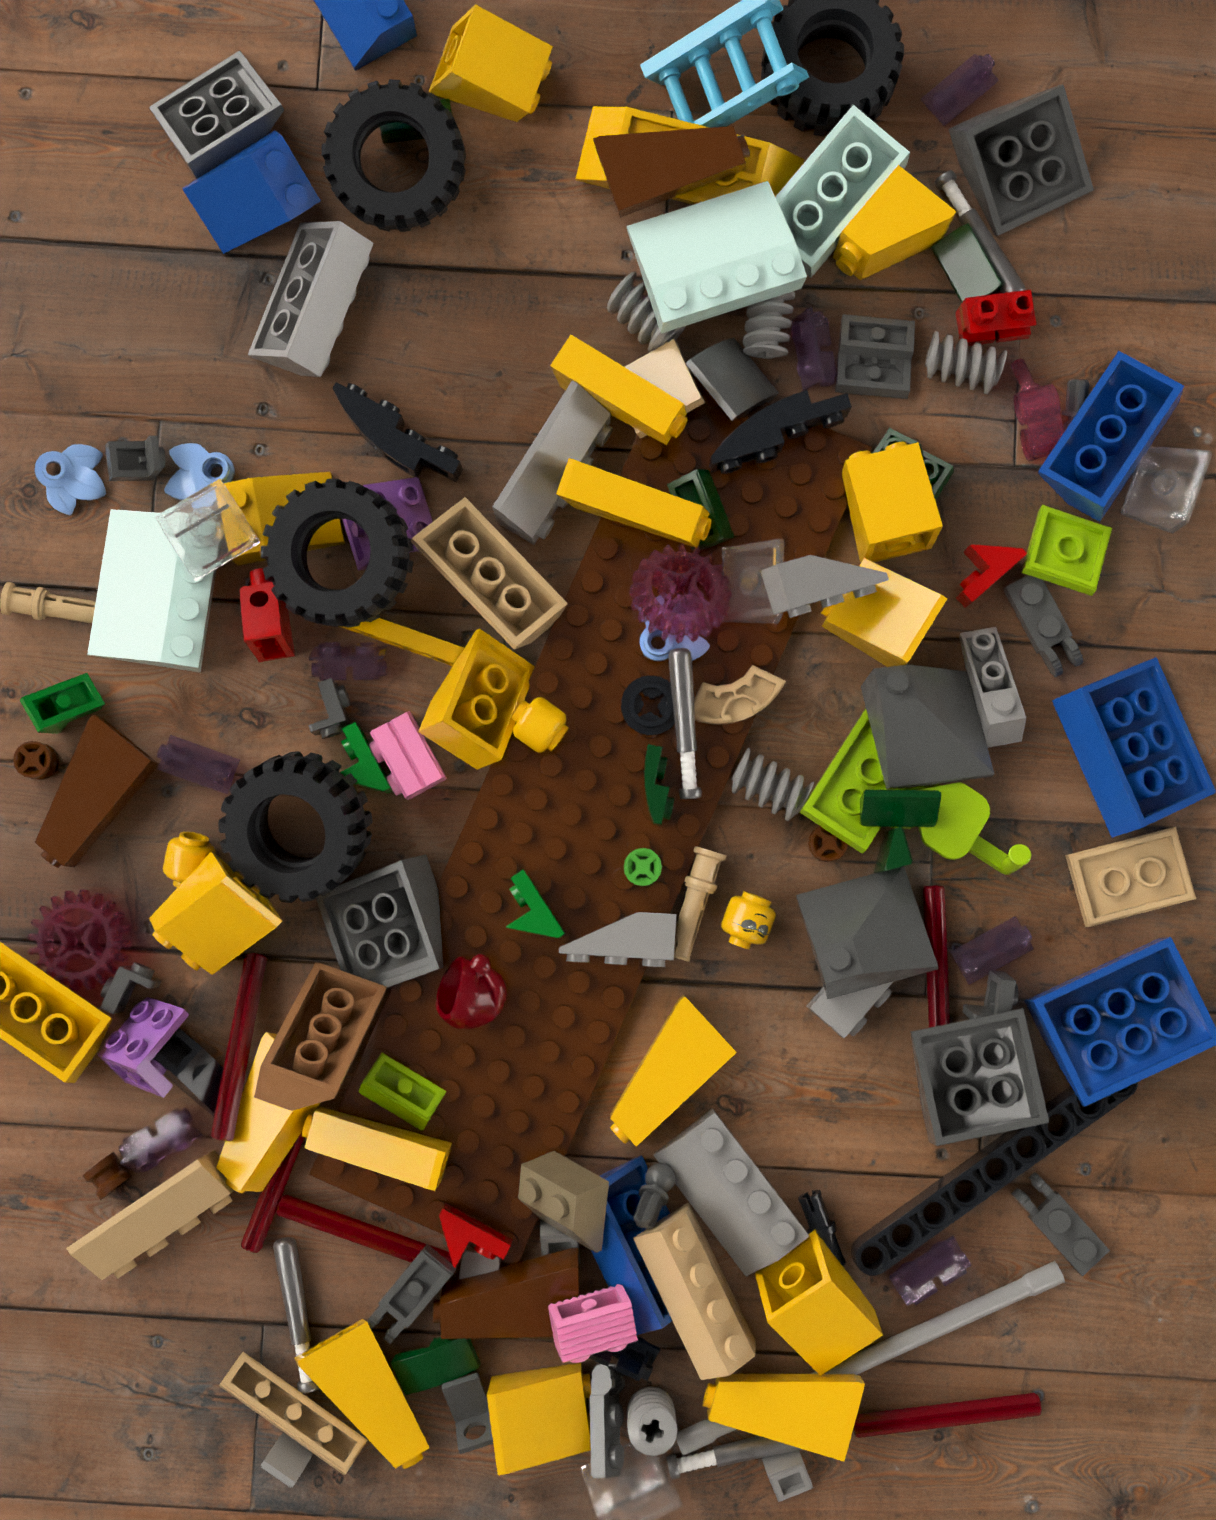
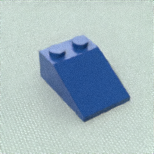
M275 130L182 188L223 254L292 220L321 201L283 136Z

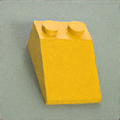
M331 472L253 477L215 485L229 558L237 565L266 560L261 558V546L268 545L269 537L264 536L263 532L266 524L273 526L277 517L271 513L276 506L284 507L289 502L286 496L294 490L299 492L306 490L305 484L313 481L321 484L326 483L327 479H332ZM334 519L321 526L311 538L307 551L345 544L341 520Z
M480 628L477 629L432 698L418 732L476 770L502 760L516 723L511 717L522 701L525 700L530 687L529 678L535 666Z

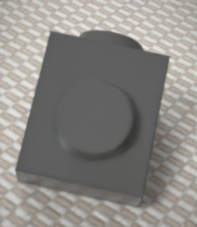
M148 436L145 441H108L105 445L109 481H153L161 472V469L165 467V451L163 447H159L157 436Z
M332 678L318 682L329 718L308 725L310 732L315 736L321 734L322 739L343 733L342 727L351 724L345 708L351 706L344 685L338 686L337 682Z
M134 962L132 966H119L115 977H109L102 988L100 997L104 998L100 1008L112 1014L123 1013L137 983L153 989L159 988L162 980L153 977L155 970L137 962Z
M989 970L984 1006L963 1004L962 1012L969 1019L1011 1011L1012 1006H1015L1018 1001L1016 980L1004 971Z

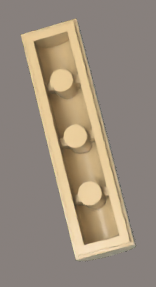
M245 1352L241 1353L219 1384L222 1389L343 1475L348 1472L368 1441Z

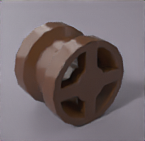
M28 741L17 748L14 753L13 762L18 773L24 777L44 780L54 775L58 769L59 758L57 752L51 746L37 741Z
M821 826L814 829L808 839L809 851L819 861L829 862L837 860L844 855L848 847L847 843Z
M114 1152L106 1156L83 1175L86 1182L93 1183L97 1188L96 1195L100 1200L107 1197L132 1177L128 1170H123L119 1166L118 1157Z

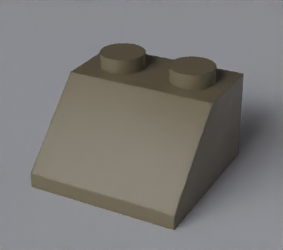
M556 1151L521 1164L518 1199L542 1221L595 1253L602 1251L609 1181Z

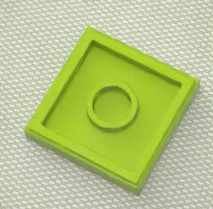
M1042 505L1038 510L1021 573L1092 596L1097 589L1112 528Z

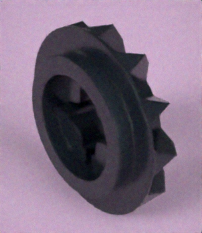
M649 675L640 677L628 685L621 699V712L627 725L640 734L658 735L669 730L675 724L671 683L668 680L659 676ZM640 693L644 697L647 696L650 700L656 697L659 698L661 695L664 696L657 706L662 718H659L652 712H648L646 715L643 714L640 717L638 716L644 707L642 697L639 695Z

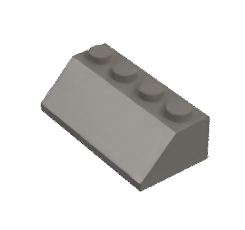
M341 221L300 223L248 355L300 376L321 377L323 371L329 365L330 353L336 338L342 332L343 320L349 305L355 299L357 284L362 272L368 266L369 254L374 243Z
M573 380L492 506L498 524L535 545L539 537L544 540L555 523V520L551 517L558 506L564 509L568 504L556 494L568 459L571 458L592 465L594 459L590 455L597 445L600 447L604 446L613 430L609 426L611 414Z
M713 1108L653 1154L659 1163L667 1164L673 1169L676 1186L745 1276L779 1261L809 1237L805 1228Z

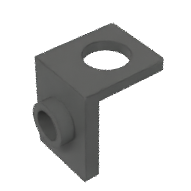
M474 1373L443 1383L442 1391L455 1421L459 1453L463 1454L492 1445L493 1438L487 1394L479 1374ZM475 1426L486 1427V1431L481 1437L473 1440L466 1438V1434L471 1428Z

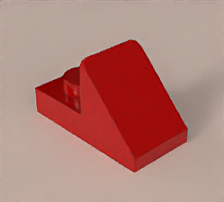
M969 545L963 552L982 574L975 570L959 584L964 590L955 598L966 608L1027 554L1023 548Z
M445 1203L439 1218L454 1268L469 1241L476 1244L474 1250L482 1256L491 1260L498 1256L504 1260L511 1247L512 1238Z

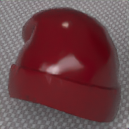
M479 953L473 956L471 960L466 957H458L446 970L438 987L436 995L438 1014L446 1023L456 1029H474L492 1022L504 1007L507 999L505 981L500 973L491 968V962L487 955Z

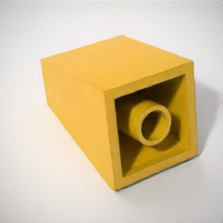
M475 4L452 26L429 93L432 92L435 96L445 99L450 98L451 101L518 122L527 114L531 115L539 103L540 94L537 93L540 81L543 82L551 69L552 61L548 59L553 46Z
M898 165L843 229L833 258L842 272L849 276L854 275L859 280H862L931 248L932 245L944 238L956 211Z
M904 441L896 442L887 446L884 451L872 454L868 450L852 454L848 460H845L842 476L860 563L864 558L875 563L932 549L943 525L919 443L907 445Z
M864 558L859 565L860 567L886 572L889 580L876 584L877 592L858 598L854 597L853 591L843 594L844 602L825 607L821 614L827 617L822 627L887 667L906 665L948 598Z
M212 851L149 918L155 930L152 935L160 944L167 949L175 946L183 953L181 958L191 968L198 971L202 967L211 975L278 927L282 919L269 899L259 894L260 890L255 886L252 888L247 887L242 882L244 877L237 871L233 872L230 866Z
M816 1230L809 1233L807 1239L779 1261L755 1272L767 1323L820 1376L883 1336L875 1309L823 1239L816 1233Z
M582 1363L491 1376L487 1392V1402L498 1475L509 1474L591 1451L590 1413L588 1412L587 1398L591 1396L590 1373L583 1374Z

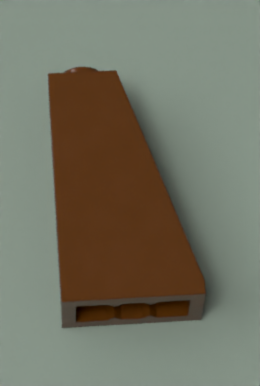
M734 126L605 135L593 138L620 218L744 171L746 168L745 158L750 157L744 135L737 136Z
M93 714L89 718L35 841L44 850L41 856L57 868L61 865L65 867L76 866L159 765L155 759L100 716Z
M565 1249L501 1267L497 1271L445 1283L442 1287L441 1298L434 1299L433 1322L440 1323L441 1339L553 1337L548 1306L551 1303L556 1304L558 1301L563 1302L565 1299L571 1300L572 1297L578 1298L580 1296L579 1249Z

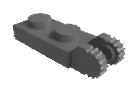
M1028 575L1003 588L1037 654L1040 653L1045 665L1054 677L1063 674L1062 664L1051 646L1059 642L1068 660L1074 667L1083 664V655L1076 642L1071 638L1073 635L1044 580Z
M1034 1172L1028 1178L1031 1180V1184L1046 1197L1043 1203L1036 1208L1029 1196L1018 1188L1011 1194L1028 1212L1029 1216L1027 1217L1071 1266L1081 1276H1084L1110 1250L1061 1195L1053 1191Z
M426 1244L379 1301V1306L367 1320L370 1328L372 1329L379 1324L386 1311L390 1313L397 1321L389 1327L383 1339L391 1344L404 1327L408 1328L452 1276L456 1267L454 1268L449 1261Z
M610 1363L608 1366L597 1364L591 1370L590 1447L591 1476L593 1478L620 1477L621 1468L624 1464V1449L620 1444V1427L623 1424L624 1412L622 1405L619 1403V1393L625 1387V1379H623L624 1374L615 1370V1363Z

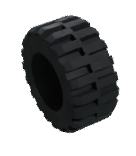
M789 0L788 6L782 5L783 10L774 16V21L771 24L787 65L794 63L805 69L798 57L799 50L814 40L834 38L851 45L859 53L865 66V70L860 76L844 83L824 82L808 73L809 78L799 83L797 90L788 95L777 96L769 101L773 106L779 105L777 114L784 121H787L790 117L795 121L793 127L802 132L805 127L814 129L813 135L824 137L825 131H831L853 105L872 121L881 115L883 107L887 106L892 98L904 57V44L900 42L902 31L898 23L891 24L894 14L888 6L885 5L881 8L878 5L879 0ZM765 48L761 62L762 80L774 73Z
M389 79L388 84L380 85L378 81L367 83L368 89L360 93L358 89H355L349 93L350 100L344 106L339 103L333 111L336 115L333 122H327L324 133L327 138L326 143L322 144L321 153L325 159V166H323L325 176L340 202L367 225L371 224L380 230L389 232L390 229H398L400 232L411 231L412 227L419 225L423 228L431 224L430 220L437 215L441 217L448 210L447 206L451 200L455 201L460 192L459 186L461 181H464L466 171L464 167L466 153L461 133L449 109H446L442 105L441 100L432 92L428 94L423 91L422 86L412 82L407 86L403 85L400 80ZM389 123H405L414 127L424 137L429 150V164L425 175L416 185L401 192H387L375 187L366 178L361 166L360 155L365 140L374 130Z
M327 479L326 483L322 484L313 481L305 484L306 490L302 492L292 491L286 496L289 502L284 507L277 505L271 513L277 517L273 526L266 524L263 532L264 536L269 537L268 545L261 546V558L266 559L268 567L263 568L265 579L272 581L274 585L271 591L278 600L284 601L286 603L285 608L293 614L300 615L305 620L326 626L355 627L360 626L361 622H372L380 618L379 613L384 609L389 611L397 603L394 598L399 592L404 593L408 586V583L404 582L407 572L412 573L414 562L409 560V552L414 551L411 539L407 537L406 531L409 528L405 520L399 517L396 512L397 509L389 501L381 497V495L352 481L343 482L340 479ZM334 519H347L357 523L366 532L370 543V560L366 571L356 583L342 590L327 589L319 585L312 578L307 564V550L311 538L321 526Z
M300 751L289 752L284 756L277 755L246 772L244 777L237 780L229 789L231 795L224 799L221 806V811L226 813V815L219 819L218 831L225 833L226 837L220 842L222 852L230 853L232 860L228 865L233 872L239 869L245 876L242 882L247 887L252 888L256 885L261 888L260 895L271 899L274 895L278 894L279 900L286 903H292L298 897L302 902L312 901L319 895L325 896L333 891L363 861L366 855L364 849L370 845L372 833L367 831V827L373 823L371 811H364L363 808L368 799L364 791L357 793L353 784L357 782L355 777L351 773L346 776L342 775L339 772L342 765L334 760L325 764L322 762V755L312 752L303 757ZM282 794L299 797L308 802L318 812L325 828V845L323 851L318 856L313 858L295 856L285 851L275 841L268 824L269 806L275 797Z

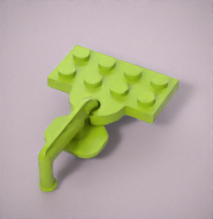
M866 708L799 812L862 854L868 849L881 827H867L860 824V798L865 790H887ZM956 782L940 786L939 784L894 789L939 790L941 792V803L936 825L934 827L918 828L922 842L942 857L956 860L969 852L1004 875L1014 873L1030 861L1031 851L1025 845L1016 844L1012 846L1007 855L978 836L990 816V806L981 794L966 784ZM901 827V828H903V829H911V828H913V827Z

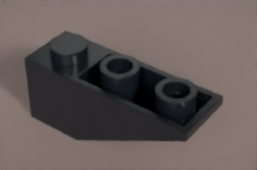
M178 1028L153 1059L166 1069V1072L163 1074L214 1117L223 1067L203 1047Z

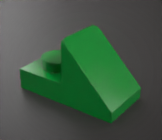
M88 673L31 693L20 699L37 732L50 734L61 733L69 722L99 711L105 705Z
M354 722L344 727L342 730L346 738L341 741L350 759L358 758L359 762L340 773L344 776L351 773L357 780L355 785L387 794L392 792L393 790L386 779L387 775L381 764L374 757L360 725Z
M522 870L512 876L511 880L515 885L509 888L521 908L528 904L531 910L507 925L506 928L555 938L563 936L565 934L564 930L526 871Z

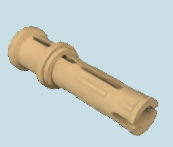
M6 582L1 593L0 609L4 615H10L12 612L32 615L35 620H42L48 616L92 623L96 602L50 594L49 590L43 587L32 590L16 587L15 583Z
M697 846L694 847L696 857L691 873L684 880L686 882L685 886L688 888L675 931L674 958L690 962L693 945L709 894H713L717 889L715 880L720 863L725 861L727 856Z

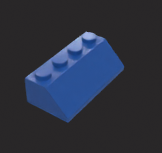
M313 0L355 71L417 37L413 15L404 0Z
M1118 351L1039 469L1038 474L1068 505L1100 522L1179 404L1184 385Z
M642 1155L599 1175L609 1181L602 1251L595 1253L591 1250L608 1287H615L617 1284L624 1287L632 1304L636 1335L662 1329L672 1321L633 1237L647 1229L638 1227L633 1218L640 1201L639 1190L641 1186L646 1185L645 1175L648 1166ZM666 1205L662 1206L656 1222L670 1214Z

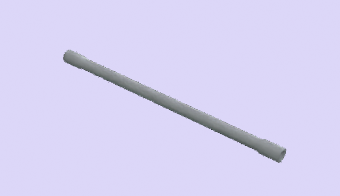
M1055 1261L1026 1273L1022 1278L861 1350L824 1374H860L1022 1299L1036 1296L1065 1283L1064 1276ZM702 1420L678 1431L676 1441L684 1456L713 1443L717 1438L736 1429L709 1420Z

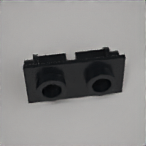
M637 1337L638 1341L627 1344L621 1351L610 1352L606 1350L590 1355L589 1359L608 1366L612 1356L618 1358L615 1367L616 1371L638 1382L640 1379L648 1381L653 1370L652 1364L661 1348L641 1337Z

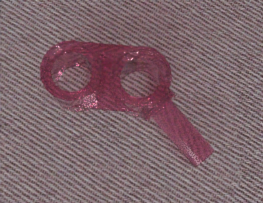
M1017 359L1011 364V368L1020 385L1021 392L1014 394V410L1019 423L1022 426L1026 424L1028 428L1021 430L1020 441L1024 456L1028 461L1049 456L1065 430L1061 421L1060 400L1053 384L1040 386L1035 383L1025 360Z

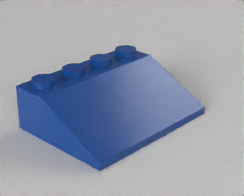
M1157 657L1052 700L1111 837L1143 828L1216 793Z
M1171 937L1158 938L1024 1000L1043 1040L1084 1107L1216 1046V1026Z

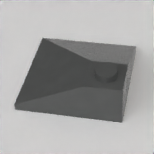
M241 51L236 52L149 107L195 179L266 136L284 111L281 103Z
M1064 85L1052 87L984 112L948 129L959 165L996 236L1094 191Z
M917 665L874 668L861 685V690L887 790L992 777L995 774L967 671Z
M426 854L398 861L338 885L325 896L319 895L316 897L341 971L388 988L443 968L439 890Z
M904 866L796 895L827 999L938 969V964Z
M1023 1008L910 1031L920 1104L930 1143L940 1146L1049 1123Z

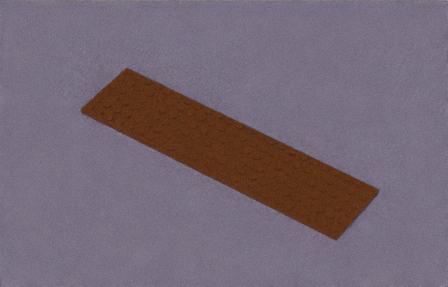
M692 371V376L705 403L686 414L685 417L688 421L682 433L677 438L672 436L667 445L649 435L641 439L637 435L620 476L670 494L667 487L668 483L696 469L709 470L734 533V538L693 553L689 545L603 517L600 518L565 597V601L568 604L561 616L553 624L529 678L530 687L525 697V701L529 704L535 698L543 697L566 714L565 725L569 729L552 752L546 749L542 753L535 752L514 736L512 731L502 760L491 764L437 885L439 890L443 968L393 985L338 1108V1112L451 1142L452 1146L442 1181L436 1191L320 1153H318L309 1174L443 1235L444 1232L439 1214L445 1203L512 1238L511 1247L504 1260L501 1259V1261L510 1265L519 1263L538 1219V1216L518 1199L521 1164L552 1151H556L565 1157L647 966H642L643 958H627V965L605 964V956L590 955L589 962L566 961L567 954L559 953V947L636 912L670 914L696 855L694 847H699L756 716L755 714L750 718L730 724H707L695 721L697 745L694 757L697 787L701 788L702 796L694 799H680L679 789L683 788L681 755L680 752H677L675 724L669 730L658 735L640 734L627 725L621 712L623 693L634 680L643 676L653 675L662 677L671 683L669 658L663 661H654L647 658L641 651L640 637L646 628L644 620L645 609L654 598L661 594L667 598L672 608L684 604H697L702 607L701 622L695 634L704 638L710 644V647L705 654L692 661L694 699L703 682L715 686L732 684L744 677L752 665L774 675L799 615L789 618L788 611L773 614L761 570L808 555L825 557L848 504L842 476L845 460H848L854 453L865 450L871 451L872 448L834 430L824 429L822 425L808 428L809 432L798 438L788 439L787 435L783 436L785 443L782 451L777 453L778 457L771 461L758 464L755 459L742 463L743 467L732 473L721 474L720 470L711 473L709 468L710 458L721 443L737 427L754 414L771 405V403L766 402L763 405L757 406L746 417L732 421ZM654 637L651 640V645L655 649H662L665 646V640L662 637ZM640 693L639 695L642 697L644 707L638 716L640 717L643 714L646 715L648 712H652L654 715L662 718L657 706L664 696L661 695L659 698L656 697L650 700L647 696L644 697ZM648 744L663 747L661 756L668 758L663 780L656 778L655 784L670 787L668 796L675 798L670 820L663 818L661 826L653 825L645 798L644 765ZM635 849H651L661 860V874L650 885H634L625 876V859ZM522 870L526 871L564 930L565 934L563 936L555 938L506 928L507 925L531 910L528 904L521 908L509 888L515 885L511 880L512 876ZM479 953L487 955L491 962V968L502 975L506 984L507 999L504 1007L492 1022L474 1029H456L440 1017L436 1008V995L441 979L456 958L466 957L471 960L473 956ZM381 1052L446 1091L424 1130H419L359 1093L363 1080ZM469 1241L467 1246L474 1248L476 1244Z

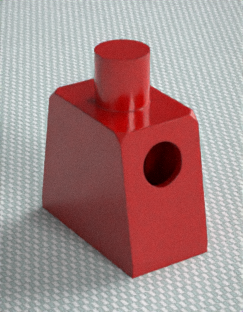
M263 568L254 569L249 572L251 585L243 586L239 590L244 642L258 662L294 657V644L289 612L285 608L286 603L278 600L271 591L274 585L272 581L265 579Z

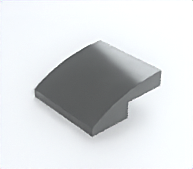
M843 314L839 337L835 392L908 399L910 393L911 359L914 353L915 321Z
M734 337L705 349L685 363L732 421L746 417L755 407L771 402L779 394L754 361L743 353V348Z

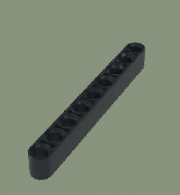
M1138 1082L1092 1103V1106L1086 1111L1080 1110L1078 1106L1079 1099L1070 1086L1045 1104L1048 1119L1054 1114L1061 1115L1063 1124L1059 1131L1050 1133L1047 1123L1005 1132L860 1235L851 1246V1257L854 1263L866 1275L877 1276L882 1274L1128 1099L1136 1091ZM1023 1136H1030L1032 1140L1031 1150L1024 1155H1019L1016 1148L1018 1140ZM992 1158H1000L1002 1164L1000 1172L995 1176H987L985 1169L987 1162ZM962 1180H969L971 1183L970 1193L964 1198H957L954 1193L956 1184ZM931 1202H938L940 1204L939 1215L933 1220H926L923 1216L925 1206ZM900 1224L909 1225L910 1233L906 1240L896 1242L892 1239V1232L896 1226ZM869 1246L877 1247L879 1249L878 1259L871 1264L863 1263L861 1261L862 1251Z

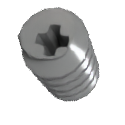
M631 272L617 285L611 294L607 304V311L611 314L618 312V322L620 324L628 323L627 329L630 334L639 332L638 341L641 344L650 342L648 351L651 352L673 339L676 340L686 326L661 334L649 296L645 297L643 295L646 288L645 284L642 282L634 286L633 282L637 273Z
M792 291L752 304L747 308L746 315L749 320L745 322L744 328L747 332L743 337V345L746 347L742 350L744 354L764 359L787 356L788 350L778 346V343L788 342L790 336L787 333L781 332L780 329L791 327L792 321L783 318L782 315L793 313L794 307L784 303V301L794 299L795 292Z
M935 331L925 360L927 378L931 379L936 371L940 370L941 382L945 383L951 374H955L956 386L959 387L965 378H969L970 390H974L979 382H983L984 394H988L1000 379L1007 357V350H1004L996 359V348L990 346L982 355L981 343H974L968 351L966 339H960L954 347L952 335L947 334L942 342L939 343V332Z
M747 748L731 778L733 781L732 793L736 794L744 786L746 787V800L749 801L755 794H759V807L762 808L766 803L772 801V814L775 815L784 807L786 808L785 820H791L800 812L812 790L814 782L803 788L804 776L798 775L790 782V769L785 768L777 775V762L772 761L763 768L764 756L759 754L750 761V748Z
M647 1386L641 1388L632 1395L628 1402L627 1432L630 1442L636 1450L645 1455L657 1456L671 1449L676 1441L677 1423L674 1404L668 1393L659 1387Z

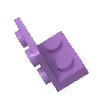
M414 477L363 485L381 495V497L389 501L397 509V514L405 520L409 528L406 531L408 538L412 539V537L433 522L419 478ZM342 519L358 571L365 570L370 560L368 536L357 523ZM413 545L414 551H411V552L419 551V550Z
M147 997L133 1007L130 1017L119 1030L113 1032L106 1039L105 1046L97 1055L125 1083L164 1098L173 1085L163 1076L166 1069L153 1058L189 1014L183 1008Z

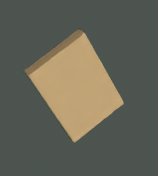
M1176 827L1065 855L1085 927L1196 899Z

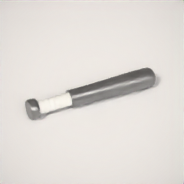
M949 170L940 175L934 182L936 187L946 193V196L952 202L960 217L958 219L962 225L966 223L970 225L1002 283L1001 292L1025 290V285L983 223L975 208H971L955 183L957 179L956 174Z
M677 648L672 649L668 657L677 752H680L683 788L679 789L680 799L700 798L702 791L696 784L694 759L697 745L692 657L689 649Z
M285 1237L276 1240L273 1249L288 1320L291 1344L295 1346L296 1356L310 1349L311 1335L297 1243L294 1238ZM299 1367L300 1381L297 1383L298 1391L309 1393L318 1390L319 1387Z
M755 1436L715 1446L713 1450L699 1454L696 1453L681 1458H676V1455H669L666 1458L671 1479H678L681 1473L697 1470L698 1468L702 1469L711 1465L722 1467L802 1449L761 1436Z

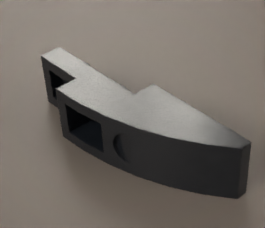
M337 382L334 384L333 390L354 427L385 459L413 477L418 478L423 467H426L457 482L463 468L461 462L457 460L458 455L454 451L441 445L435 449L425 444L426 439L413 430L406 429L405 433L402 432L405 422L402 415L399 414L400 409L394 404L383 399L377 403L367 398L368 393L352 383H348L347 387Z
M804 390L767 406L737 427L721 443L710 458L709 468L711 473L719 470L721 474L732 473L743 467L742 463L755 459L758 464L771 461L778 457L777 453L782 451L785 443L783 436L787 435L788 439H794L809 432L808 428L822 425L826 429L842 424L852 408L848 394L845 393L811 404L808 391Z

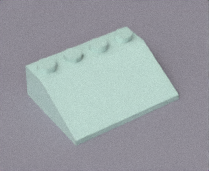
M768 181L627 226L630 241L661 334L802 289L807 278L795 239Z
M111 509L87 655L201 672L223 531L222 522L181 514Z

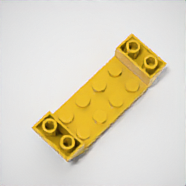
M593 106L575 180L610 189L593 138L598 136L710 127L630 107ZM744 136L750 152V157L745 158L746 168L744 171L670 199L694 205L766 181L769 182L776 197L803 165L804 159L770 142Z

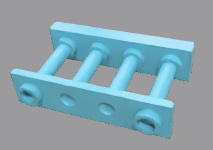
M742 0L640 64L646 79L666 86L678 120L710 128L729 126L777 96H784L798 89L799 83L809 78L807 70L794 63L787 65L771 24L773 16L783 10L780 0ZM754 28H757L774 72L757 84L754 81L740 44L742 35ZM723 47L727 49L742 89V93L727 102H724L709 62L711 55ZM692 66L696 67L712 110L696 121L693 119L679 81L681 73Z

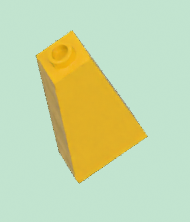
M571 334L550 365L562 389L566 390L573 380L612 416L667 445L672 436L677 438L687 424L688 419L685 417L687 413L683 402Z
M571 458L568 459L556 493L576 509L698 548L700 539L705 540L711 527V519L708 518L710 513L702 505Z
M684 995L677 1000L610 1114V1119L614 1122L610 1128L624 1144L631 1140L637 1147L737 1053Z
M265 1032L261 1039L241 1096L234 1139L232 1141H225L216 1166L226 1177V1184L239 1193H245V1191L263 1192L267 1183L303 1131L308 1114L313 1115L320 1103L290 1111L254 1098L260 1066L277 1036L275 1033Z
M324 1107L315 1110L314 1115L308 1114L302 1131V1137L307 1138L305 1149L436 1191L442 1181L452 1146L451 1142Z
M361 1319L294 1357L297 1365L395 1469L399 1466H402L403 1469L409 1468L423 1459L422 1452L430 1447L367 1321Z
M731 1374L730 1376L716 1378L715 1384L708 1383L702 1406L708 1408L707 1415L709 1421L844 1462L865 1383L861 1376L855 1374H823L821 1376L819 1374Z

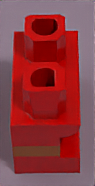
M1031 290L968 297L964 299L955 312L959 340L962 338L966 339L968 346H973L976 342L981 343V345L991 344L995 339L996 343L1029 339L1031 335L1030 326L1037 325Z

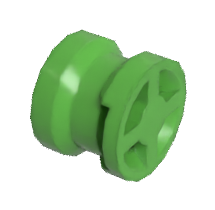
M635 849L625 859V876L634 885H650L661 874V860L651 849Z

